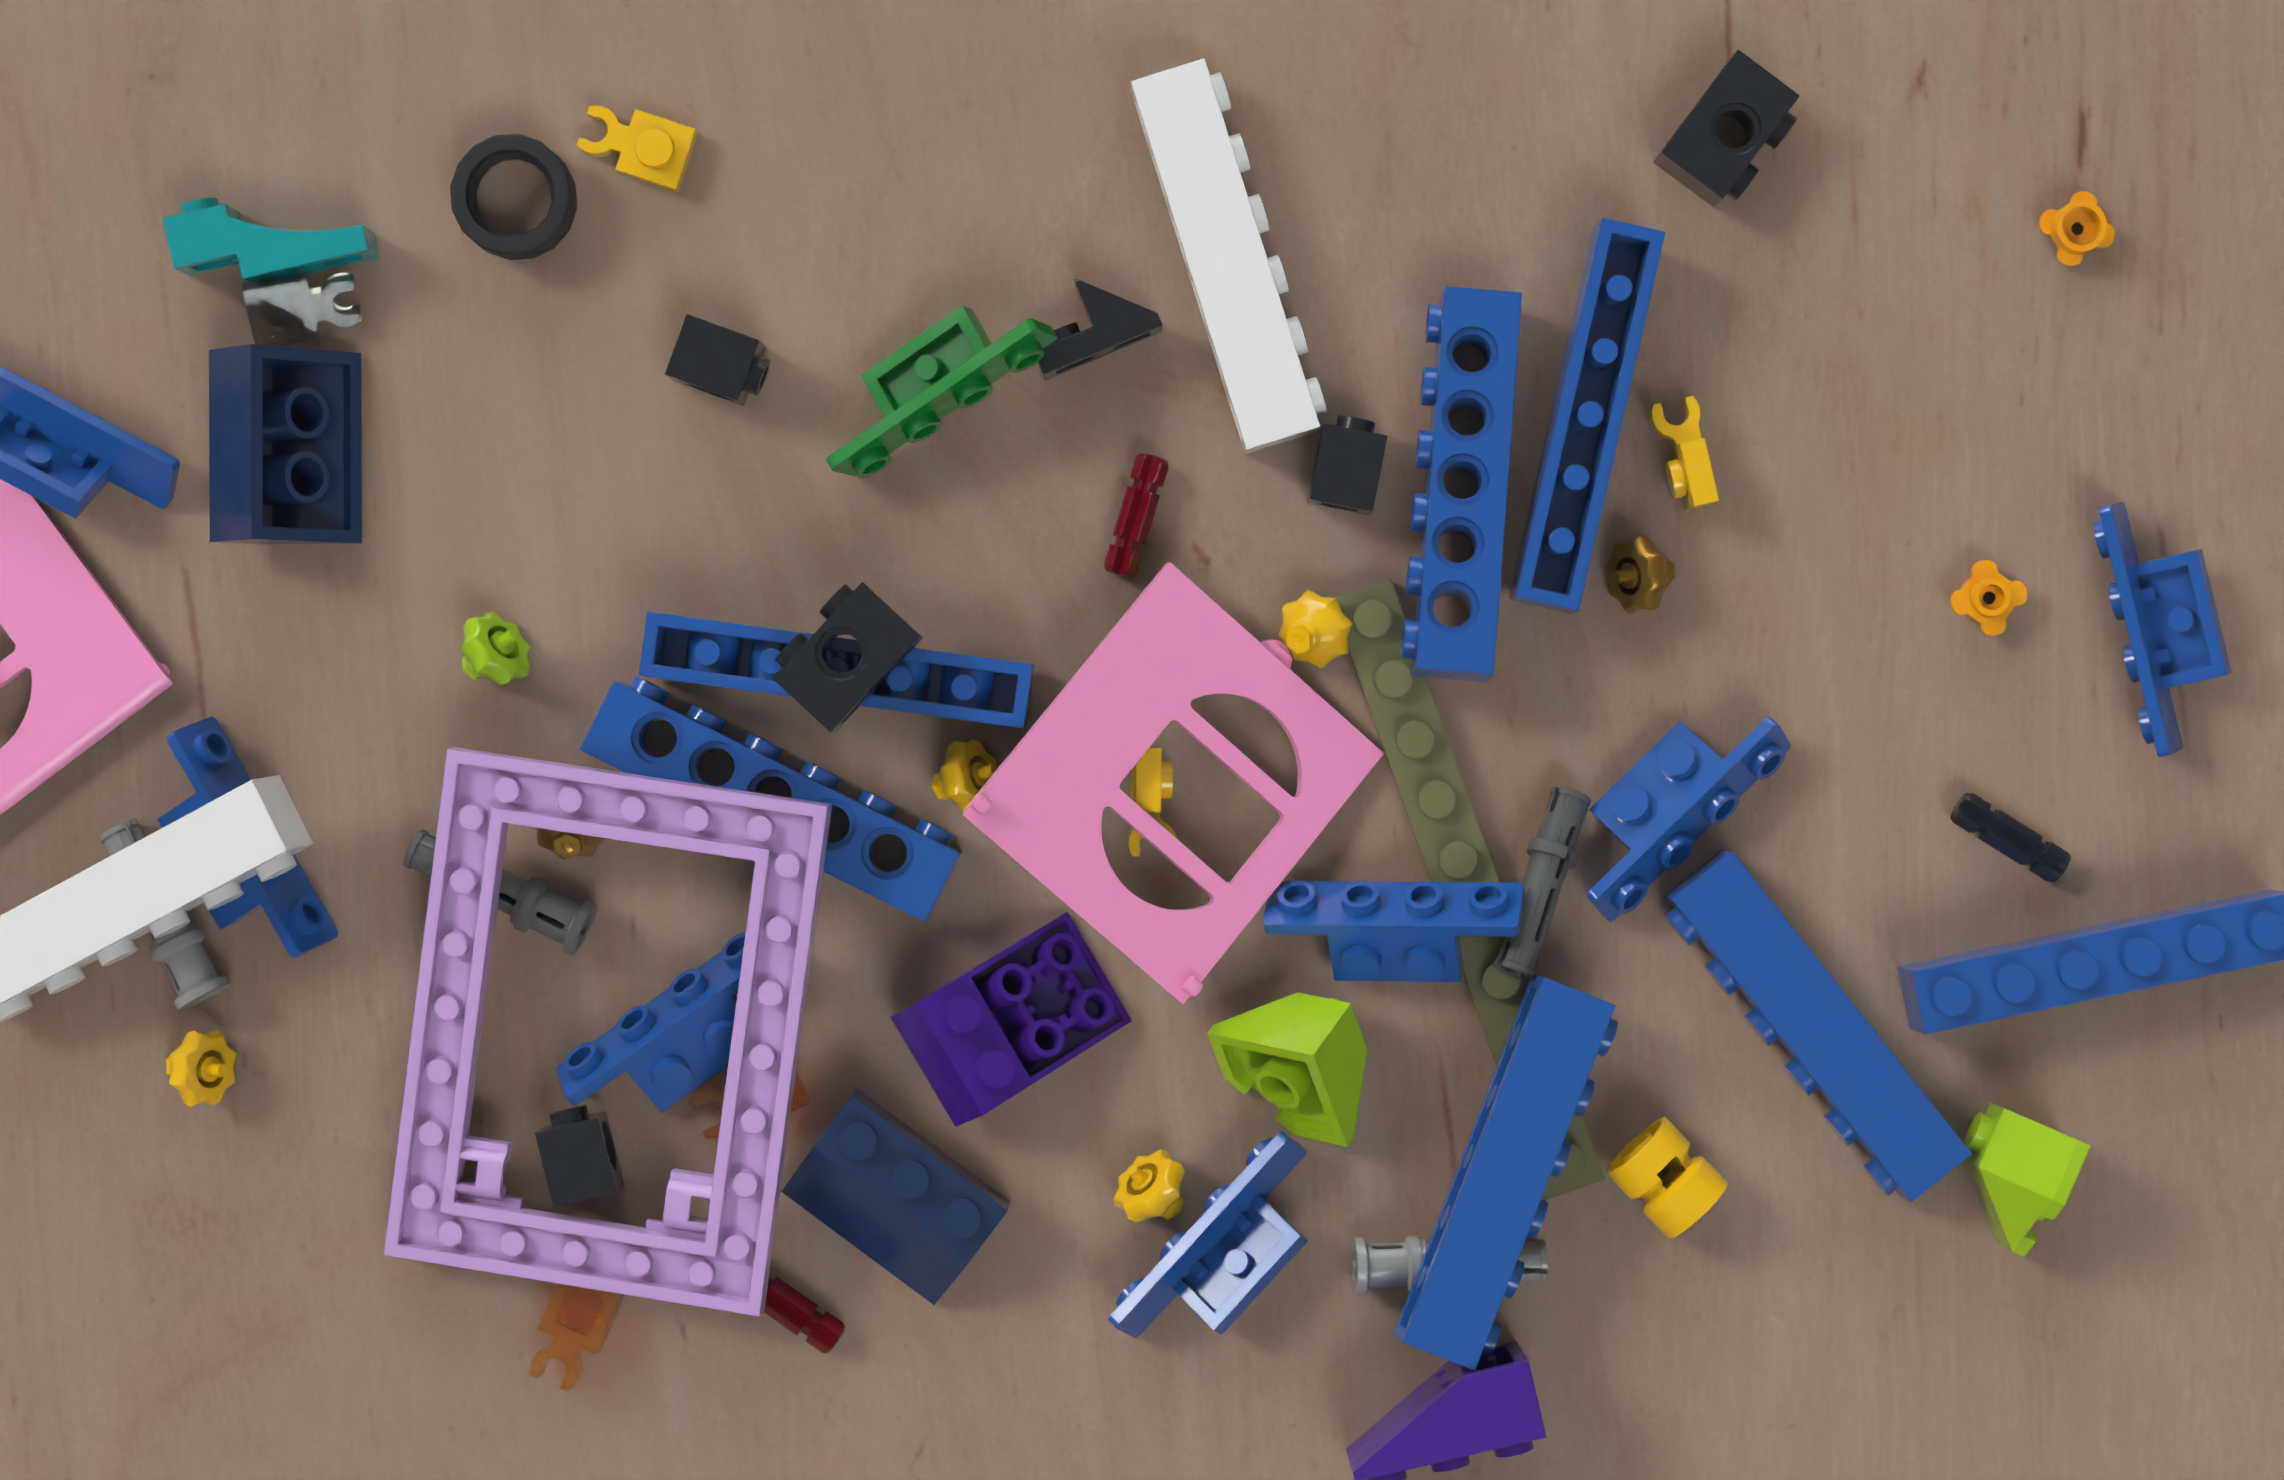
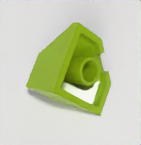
M1297 992L1212 1025L1207 1035L1226 1081L1244 1095L1251 1087L1280 1110L1275 1120L1294 1136L1343 1147L1349 1146L1354 1139L1368 1051L1351 1003L1335 998H1324Z
M1990 1102L1986 1114L1978 1112L1968 1128L1964 1144L1970 1149L1972 1154L1965 1161L1998 1244L2013 1253L2025 1257L2036 1243L2037 1234L2029 1230L2036 1221L2042 1222L2045 1218L2054 1220L2064 1208L2091 1145Z

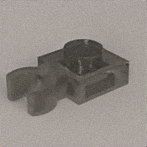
M306 271L242 283V293L254 343L257 345L286 346L319 340V321L328 320L330 323L341 327L353 326L362 321L360 305L340 307L333 301V298L338 293L355 290L353 274L347 272L333 274L325 279L321 287L316 288L309 287Z

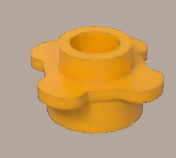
M2079 191L2073 194L2069 204L2059 210L2048 209L2039 218L2040 231L2051 237L2058 249L2056 254L2057 260L2067 267L2079 265L2083 260L2084 254L2095 248L2105 249L2109 247L2115 238V230L2111 224L2107 223L2104 212L2097 206L2096 197L2087 191ZM2074 223L2082 226L2080 235L2072 233L2071 226Z
M1981 560L1971 567L1972 577L1964 582L1960 590L1952 593L1950 605L1957 615H1965L1969 620L1979 623L1983 634L1996 636L2005 631L2007 627L2006 618L2014 607L2021 606L2026 602L2027 589L2021 581H2010L2001 575L1993 561ZM1986 592H1991L1994 595L1993 603L1987 604L1984 602L1983 595Z

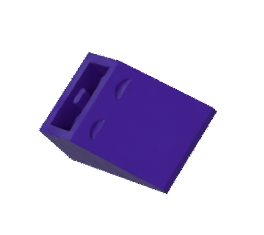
M1068 912L891 1016L892 1021L955 1127L985 1115L1132 1021Z
M1517 1341L1495 1346L1488 1359L1480 1357L1475 1371L1447 1361L1346 1448L1354 1479L1405 1480L1407 1478L1406 1470L1431 1465L1433 1472L1451 1471L1469 1465L1470 1455L1494 1450L1495 1456L1500 1458L1516 1456L1531 1451L1534 1448L1532 1441L1547 1437L1529 1360Z

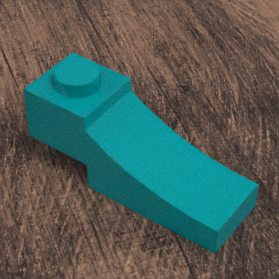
M202 198L185 202L179 206L181 214L162 218L173 267L189 276L239 265L242 279L255 286H261L380 258L375 233L363 225L319 231H292L268 228L243 222L240 212L227 204L219 205L217 198Z

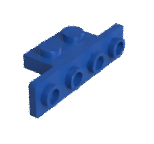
M0 366L1 480L75 519L109 481L161 509H165L173 499L179 473L180 462L178 459L165 453L160 448L150 445L108 423L103 418L93 415L51 393L48 389L36 385Z
M2124 502L2099 507L2101 520L2094 523V535L2100 555L2103 559L2110 558L2116 582L2109 584L2110 603L2118 621L2125 619L2131 644L2124 646L2125 665L2133 683L2140 681L2145 706L2139 708V723L2142 735L2148 745L2155 743L2158 757L2171 755L2183 749V744L2169 688L2232 673L2203 551L2198 549L2139 563Z
M209 717L177 729L167 736L168 744L196 793L157 820L163 828L251 780L216 718ZM295 854L293 857L297 866L264 882H261L257 874L240 883L244 892L243 895L220 907L209 910L221 930L237 923L262 906L292 958L308 953L338 937V930L297 861Z
M1767 717L1723 760L1684 723L1679 721L1589 809L1593 816L1630 850L1587 893L1589 900L1605 919L1612 922L1620 914H1625L1635 909L1645 898L1648 886L1666 869H1672L1680 865L1691 853L1695 840L1712 824H1719L1726 820L1738 806L1739 798L1758 779L1768 778L1780 767L1785 758V753L1789 750L1791 744L1777 722L1771 717Z
M1282 881L1267 899L1263 925L1264 931L1267 934L1327 935L1334 981L1461 982L1463 957L1460 936H1517L1520 933L1525 897L1524 886L1519 882Z
M746 932L731 938L720 953L697 969H690L681 973L674 979L667 990L644 1006H636L627 1011L619 1019L617 1025L593 1042L583 1043L573 1049L565 1061L556 1069L564 1095L573 1106L578 1105L627 1071L662 1113L728 1067L737 1002L735 994L738 993Z
M1283 1131L1279 1132L1274 1138L1270 1137L1260 1142L1249 1154L1246 1160L1247 1167L1231 1185L1227 1184L1218 1188L1207 1199L1203 1207L1204 1214L1187 1232H1180L1167 1242L1160 1253L1161 1261L1144 1279L1135 1280L1123 1290L1116 1302L1117 1309L1109 1316L1108 1320L1118 1330L1137 1338L1178 1294L1214 1331L1222 1335L1308 1242L1266 1200L1268 1195L1302 1160L1307 1151Z

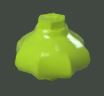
M494 611L487 612L482 617L467 619L463 626L465 639L461 649L465 655L462 658L463 671L473 680L488 678L494 683L503 685L512 679H521L529 674L528 655L532 647L521 636L516 623L503 620Z

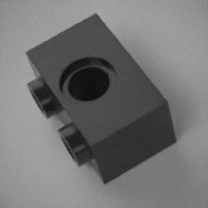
M1737 50L1653 163L1713 208L1726 194L1736 201L1759 171L1750 162L1764 143L1775 149L1798 118L1788 111L1800 95L1747 55ZM1732 118L1741 123L1746 132V142L1743 147L1730 148L1719 141L1716 135V123L1719 119Z
M863 582L854 591L847 584L842 586L819 612L827 619L810 639L800 632L775 659L782 669L772 679L832 733H836L924 638ZM840 635H851L861 646V659L854 669L840 673L829 665L826 656L827 648L834 638Z

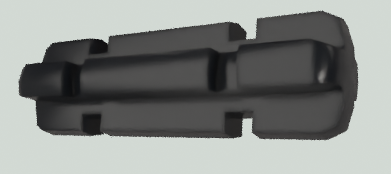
M1965 793L1957 801L1950 816L1953 823L1969 833L1977 831L1980 840L2020 865L2028 863L2030 865L2029 870L2042 879L2056 882L2067 869L2071 860V856L2067 851L2052 842H2041L2043 836L2005 812L1998 811L1997 809L1993 812L1990 810L1992 804L1974 793Z

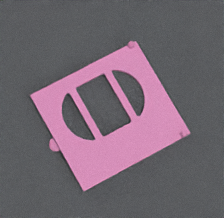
M0 479V624L16 646L14 652L0 661V689L26 669L31 670L32 682L31 696L25 717L11 739L0 748V815H2L172 686L174 682L169 677L171 675L170 668L166 664L157 661L39 500Z
M1167 562L975 795L962 815L1180 1003L1184 1004L1190 996L1194 997L1202 992L1203 984L1201 982L1384 753L1290 669L1292 656L1285 644L1273 639L1260 643L1171 562ZM1229 694L1248 699L1268 711L1282 726L1293 747L1298 770L1296 795L1292 797L1194 711L1191 707V701L1205 695ZM1171 721H1175L1280 815L1279 821L1230 882L1222 879L1120 789L1123 779ZM1109 807L1208 893L1210 902L1196 908L1173 910L1149 904L1130 892L1115 875L1104 850L1102 840L1103 809Z

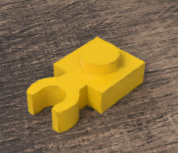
M597 105L588 107L587 114L597 121L605 122L608 130L605 138L599 142L578 138L576 145L584 153L597 158L606 157L613 153L620 154L615 168L619 174L679 193L698 136L696 129L637 109L634 111L630 126L621 124L619 119L609 109Z

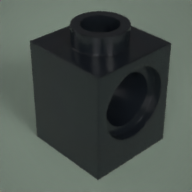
M686 314L665 375L678 383L744 406L749 393L756 396L759 395L768 374L770 360L762 357L765 346L760 340Z
M1339 415L1336 425L1324 423L1321 429L1307 503L1370 515L1373 512L1388 437L1387 435L1374 433L1375 422Z
M587 1105L560 1110L549 1114L551 1125L535 1132L553 1208L615 1193L624 1186L606 1111L589 1115Z

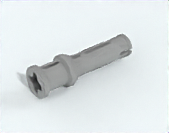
M136 818L128 820L126 826L123 822L99 835V839L109 856L145 838ZM195 923L187 924L170 934L156 939L151 931L148 932L154 942L149 946L151 950L149 955L154 963L162 964L178 995L174 1000L178 1011L192 1007L230 986L227 977L219 976L202 944L206 936L202 928H198Z
M1407 1236L1404 1242L1367 1243L1364 1237H1354L1351 1248V1265L1355 1294H1366L1368 1288L1406 1287L1409 1292L1428 1245L1425 1239H1419L1418 1236ZM1545 1239L1525 1241L1518 1260L1524 1262L1521 1280H1547L1548 1253Z

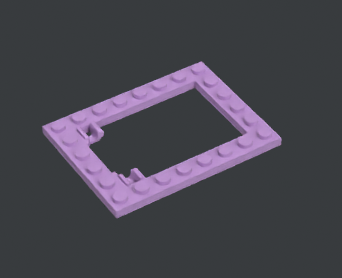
M453 747L447 749L384 1255L747 1315L760 1316L764 1312L832 804ZM508 823L755 861L714 1174L674 1168L671 1171L670 1180L667 1185L663 1221L647 1219L646 1228L523 1208L524 1198L506 1196L507 1186L503 1185L504 1170L506 1164L511 1159L512 1142L469 1135ZM466 1160L478 1161L476 1181L463 1179ZM694 1196L710 1199L708 1218L691 1215V1205Z

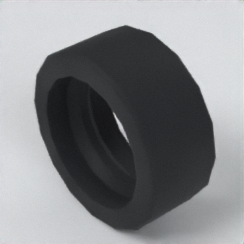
M521 134L494 135L474 145L457 164L450 185L452 212L462 232L487 253L508 260L534 259L554 249L570 231L577 211L576 184L566 164L541 141ZM521 160L535 165L544 173L551 187L552 202L547 216L538 227L524 234L508 235L494 230L483 220L478 209L477 190L481 179L491 167L503 161Z

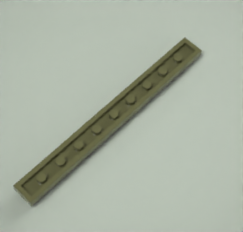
M1388 579L1338 597L1342 612L1353 622L1348 634V653L1430 882H1499L1426 677L1411 676L1412 659L1401 658L1403 625L1406 619L1392 580ZM1460 936L1463 957L1462 973L1497 1067L1530 980L1527 978H1516L1494 968V962L1497 959L1505 936ZM1573 1115L1565 1136L1566 1140L1571 1141L1570 1153L1558 1177L1550 1175L1542 1196L1545 1201L1605 1180L1583 1115L1581 1117Z

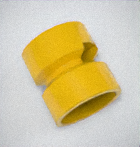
M1662 1117L1635 1136L1612 1160L1605 1173L1631 1200L1643 1198L1645 1200L1643 1213L1668 1239H1671L1697 1222L1721 1197L1727 1188L1728 1182L1703 1156L1691 1158L1688 1155L1691 1143L1666 1117ZM1666 1166L1670 1172L1661 1180L1657 1174Z

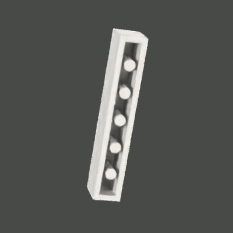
M1203 58L1131 81L1133 101L1244 453L1248 454L1318 432L1320 424L1317 416L1327 413L1325 400L1317 377L1305 379L1298 355L1308 352L1306 340L1298 317L1294 316L1286 319L1279 294L1289 292L1286 276L1279 256L1275 255L1268 258L1266 256L1260 233L1270 231L1259 194L1248 197L1241 173L1251 169L1240 133L1228 135L1221 113L1231 109L1230 99L1221 72L1210 75Z
M280 775L252 779L0 915V1022L33 1007L30 995L45 987L51 995L84 980L86 977L81 968L99 960L101 966L104 967L135 953L138 948L134 940L151 931L156 939L184 927L191 922L186 913L191 909L204 903L207 910H212L244 894L240 883L258 874L261 882H264L297 866L293 855L313 845V842Z

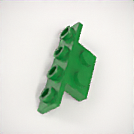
M960 306L861 375L884 418L828 456L826 461L831 470L858 477H867L880 471L890 463V453L907 442L915 443L924 440L938 431L942 426L941 418L958 407H970L988 397L993 391L992 383L1010 371L1013 373L1020 372L1039 362L1045 355L1043 348L1058 338L1055 331L1050 325L1034 319H1027L991 343L974 311L966 306Z

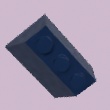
M257 344L209 350L210 542L245 544H362L361 353Z
M859 1089L853 1093L781 1191L933 1305L936 1304L972 1260L1006 1214L1010 1204L1009 1200Z

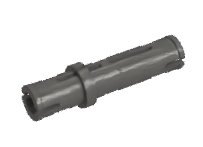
M1556 786L1553 787L1537 837L1531 838L1526 852L1530 859L1522 883L1525 897L1520 933L1517 936L1504 937L1497 959L1494 962V968L1507 975L1520 979L1527 978L1532 980L1534 978L1541 948L1551 924L1563 881L1566 878L1568 869L1575 867L1579 856L1575 851L1582 823L1591 804L1590 797L1579 791L1566 787H1560V789Z

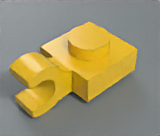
M1694 396L1682 399L1685 419L1681 425H1671L1665 420L1661 403L1654 404L1649 409V422L1656 434L1668 439L1673 444V448H1671L1673 460L1665 462L1666 477L1672 497L1674 499L1682 497L1685 510L1710 505L1719 501L1705 438L1701 437L1700 406Z
M1149 748L1131 770V799L1176 838L1171 826L1160 817L1161 799H1172L1173 763L1172 761H1162V748ZM1132 827L1127 836V849L1130 856L1140 857V840L1142 836Z

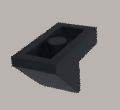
M1074 279V286L1091 327L1080 331L1077 322L1054 330L1058 338L1043 348L1045 355L1038 362L1045 381L1161 333L1163 325L1158 313L1086 282Z

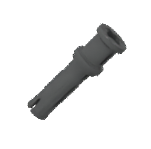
M424 829L419 831L407 850L403 865L431 877L436 837L430 835ZM502 869L498 910L510 915V923L514 924L515 929L525 932L530 928L563 944V952L571 956L574 955L588 934L595 918L598 904L589 900L581 904L550 889L549 881L542 877L537 879L531 877L526 881Z

